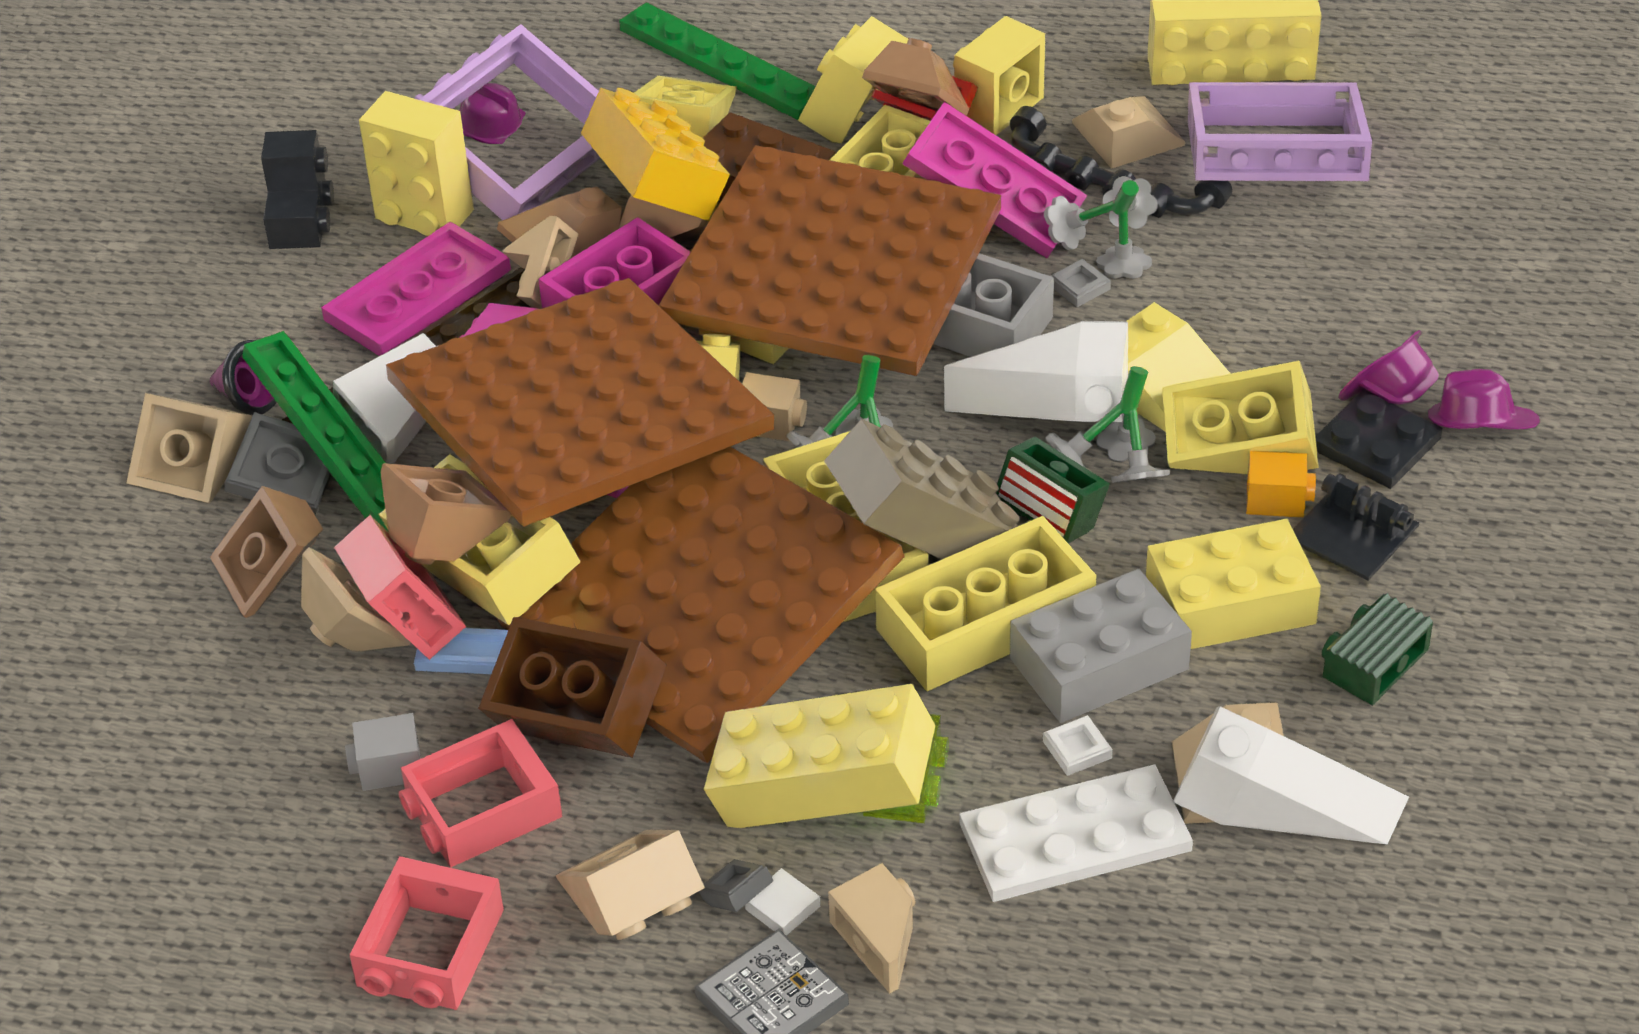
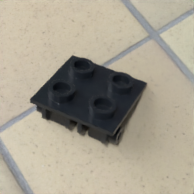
M1341 473L1336 476L1328 474L1321 486V490L1327 494L1293 528V531L1302 548L1369 581L1419 527V522L1413 520L1414 514L1408 512L1407 505L1403 503L1398 504L1384 497L1378 491L1370 497V487L1364 485L1358 490L1359 484L1347 479L1345 475Z

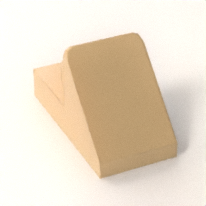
M557 216L547 217L503 250L504 255L525 269L520 278L517 297L532 308L542 309L538 279L571 259L577 241L578 233Z

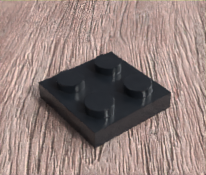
M1363 389L1315 436L1317 453L1391 489L1441 439L1442 427L1393 403H1388L1379 396Z

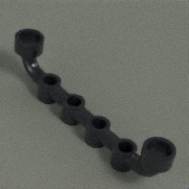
M1022 106L1010 120L1012 146L1049 171L1053 172L1056 169L1066 173V182L1075 188L1085 191L1091 183L1103 187L1102 193L1104 196L1106 192L1113 190V184L1117 178L1126 176L1132 180L1136 179L1132 173L1124 169H1119L1114 173L1100 168L1091 157L1080 156L1078 159L1064 155L1052 143L1046 142L1041 146L1031 143L1030 141L1035 142L1047 126L1045 117L1034 107ZM1200 180L1194 188L1196 197L1184 198L1175 195L1166 184L1155 183L1151 186V195L1157 199L1158 207L1151 215L1160 218L1166 210L1182 215H1194L1206 211L1211 206L1220 209L1232 195V186L1229 181Z

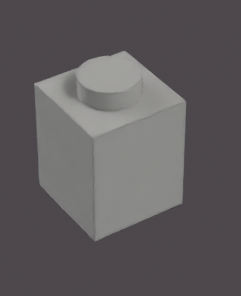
M413 713L353 722L354 743L345 745L349 774H359L363 791L403 785L401 767L421 759Z

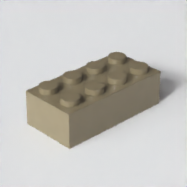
M861 418L824 460L863 524L940 559L947 558L1018 527L1016 524L1019 521L1018 515L1010 506L1000 500L996 494L999 488L990 476L981 470H977L975 473L967 470L958 460L950 455H946L945 458L936 455L926 444L919 440L911 443L903 439L896 430L886 424L878 427Z

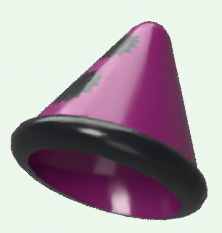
M245 340L239 342L229 351L226 359L211 375L210 384L240 412L253 416L254 412L259 414L268 412L277 402L243 359L244 344L256 341Z

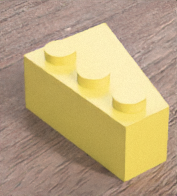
M872 16L861 27L855 24L847 37L843 36L834 50L829 49L820 62L817 71L821 72L822 76L798 121L831 142L842 143L847 137L854 121L858 122L864 113L860 110L870 99L875 100L871 96L874 89H878L862 78L864 70L891 41L907 44L908 38Z

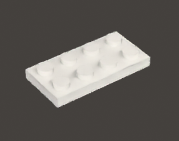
M1155 764L960 813V826L993 902L1190 852L1193 846L1190 833Z

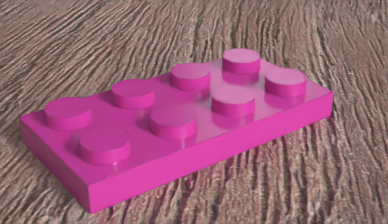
M946 102L939 108L902 163L926 180H935L945 184L979 189L984 192L1001 195V210L994 224L1045 258H1048L1057 244L1049 236V225L1044 218L1045 209L1052 206L1053 198L1058 196H1064L1069 203H1075L1079 208L1087 197L1085 193Z
M448 222L321 307L323 319L359 344L381 356L445 316L511 271L510 258L456 224Z

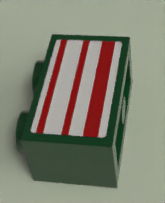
M1033 437L1008 450L997 482L999 490L996 494L1002 502L1010 506L1019 516L1026 517L1031 521L1044 516L1064 540L1070 543L1094 528L1110 483L1039 438Z

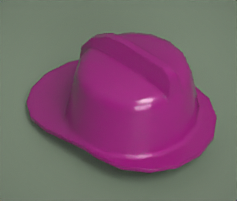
M487 83L461 102V107L458 110L461 114L463 135L485 144H503L510 135L517 131L526 114L519 108L513 92L506 86L497 83Z
M1420 330L1416 331L1401 346L1364 368L1344 386L1338 398L1341 401H1345L1360 393L1363 389H1367L1388 403L1408 404L1419 399L1439 377L1438 371L1433 366L1430 357L1417 342L1422 332Z
M1489 369L1455 371L1447 374L1441 402L1433 405L1428 410V419L1434 424L1448 428L1529 429L1540 424V418L1534 411L1514 406L1508 382L1500 374Z

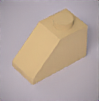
M881 863L828 892L829 916L833 927L890 994L899 989L913 929L912 907L915 906V898L905 880L902 878L896 879Z

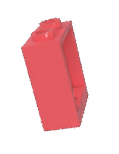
M371 515L334 547L366 601L429 660L466 627L430 571L422 564L408 559L405 556V551L389 537V532Z
M513 719L401 767L405 789L399 791V798L404 811L411 820L417 817L423 824L420 826L421 833L428 849L432 854L441 852L450 868L562 817L558 785ZM505 767L523 795L452 827H448L431 799Z
M399 856L350 953L356 986L375 996L383 997L391 994L412 999L415 1003L425 1008L442 1006L457 1010L504 911L499 879ZM410 907L470 920L447 971L386 957Z

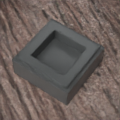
M733 859L703 884L705 888L700 890L699 893L703 901L708 905L737 912L770 885L773 879L766 866Z

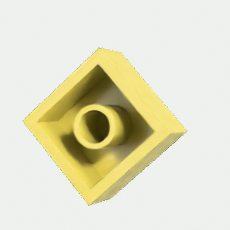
M1005 16L954 55V77L971 82L978 87L967 117L994 135H997L1010 125L1011 118L1022 106L1033 107L1044 98L1045 33Z

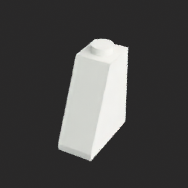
M424 333L333 381V395L387 464H393L426 421L388 381L386 364L405 358L411 353H419L436 347Z

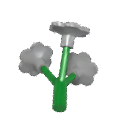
M1126 176L1117 178L1114 181L1113 190L1104 194L1103 204L1086 211L1079 208L1075 203H1069L1064 196L1053 198L1052 206L1045 209L1044 218L1049 225L1048 233L1054 243H1061L1066 250L1077 248L1079 240L1085 237L1086 228L1084 225L1088 223V219L1109 212L1110 222L1119 227V239L1115 241V246L1106 250V254L1097 257V266L1104 270L1106 277L1112 279L1121 277L1134 279L1140 277L1143 274V270H1147L1152 266L1151 257L1144 254L1142 248L1132 246V240L1128 238V226L1134 229L1142 228L1147 223V216L1153 214L1158 207L1157 199L1151 195V185L1147 180L1143 178L1132 180Z
M864 355L862 357L856 393L824 428L819 426L810 437L801 436L792 430L786 435L787 438L798 448L833 437L831 434L835 430L836 435L849 432L861 418L878 427L886 424L893 428L892 421L885 416H881L874 402L881 359L873 355ZM860 403V409H855L857 405Z
M1132 366L1130 368L1120 403L1086 433L1079 432L1069 442L1062 440L1054 432L1052 434L1049 433L1045 437L1051 447L1085 467L1082 463L1081 455L1092 446L1090 441L1097 436L1098 448L1107 452L1108 457L1112 461L1124 462L1129 459L1130 468L1120 475L1111 477L1112 483L1170 475L1169 469H1158L1148 464V449L1155 445L1156 437L1151 430L1145 428L1143 420L1138 418L1137 414L1138 405L1149 373L1142 367ZM1122 413L1124 414L1122 422H1113Z

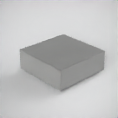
M1080 259L1051 275V277H1054V290L1076 307L1111 289V280L1084 259Z

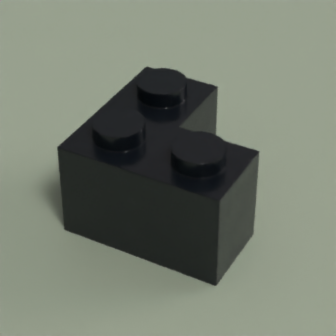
M317 130L265 132L261 161L268 193L263 220L269 249L321 247L322 233L330 232V212L326 206L334 205L332 180H325L324 174L328 171L326 147H319Z

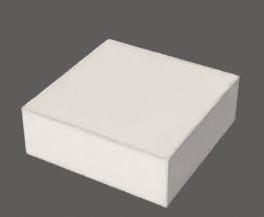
M1088 715L1043 732L1044 744L1067 776L1112 759L1113 749Z
M781 868L772 876L773 882L745 905V910L773 931L780 929L787 936L820 908V896Z

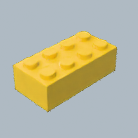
M600 88L581 135L633 197L709 221L730 175L719 163V156L704 146L705 140L690 131L691 125L676 115L677 109L659 100H654L652 105L642 102L638 95L623 88H617L616 92Z

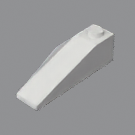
M1081 321L1043 335L1040 334L1006 347L993 349L944 366V409L947 412L1098 422L1120 403L1128 378V322ZM1122 413L1113 422H1122L1124 414Z
M1216 707L1173 802L1221 825L1387 845L1409 797L1223 707Z

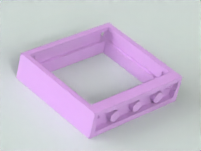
M520 24L504 37L499 34L492 41L488 49L481 54L473 53L467 58L461 69L453 75L450 73L443 75L430 92L424 96L418 94L415 96V99L453 109L512 64H515L585 124L599 91ZM582 136L522 184L513 189L465 147L472 194L502 220L542 205L600 159V156Z
M1189 82L1188 128L1195 180L1369 181L1372 139L1357 83ZM1199 91H1209V99H1200ZM1336 92H1349V102L1346 99H1335ZM1204 125L1342 126L1344 134H1205ZM1208 147H1217V154H1208Z

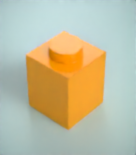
M1250 451L1246 514L1304 518L1305 501L1314 502L1316 490V473H1307V454Z

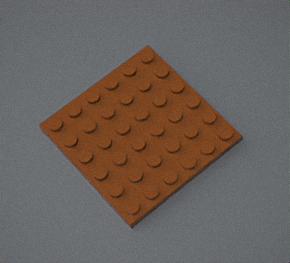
M755 145L658 306L681 325L861 364L864 355H873L881 359L879 367L881 369L917 376L1001 210V195L984 192L979 189L945 184L935 180L900 175L896 172H886L861 167L856 164H846L817 158L812 155H802L777 150L772 147Z
M630 278L614 281L608 286L585 294L572 296L563 302L543 309H535L518 318L493 324L487 329L461 338L451 339L442 345L419 353H411L405 358L386 364L388 381L522 527L774 430V413Z
M728 447L630 485L571 543L580 563L518 618L642 641L667 665L646 724L705 763H708L713 757L725 712L763 706L905 556L902 546L736 449ZM497 618L500 626L509 630L510 625L508 626Z

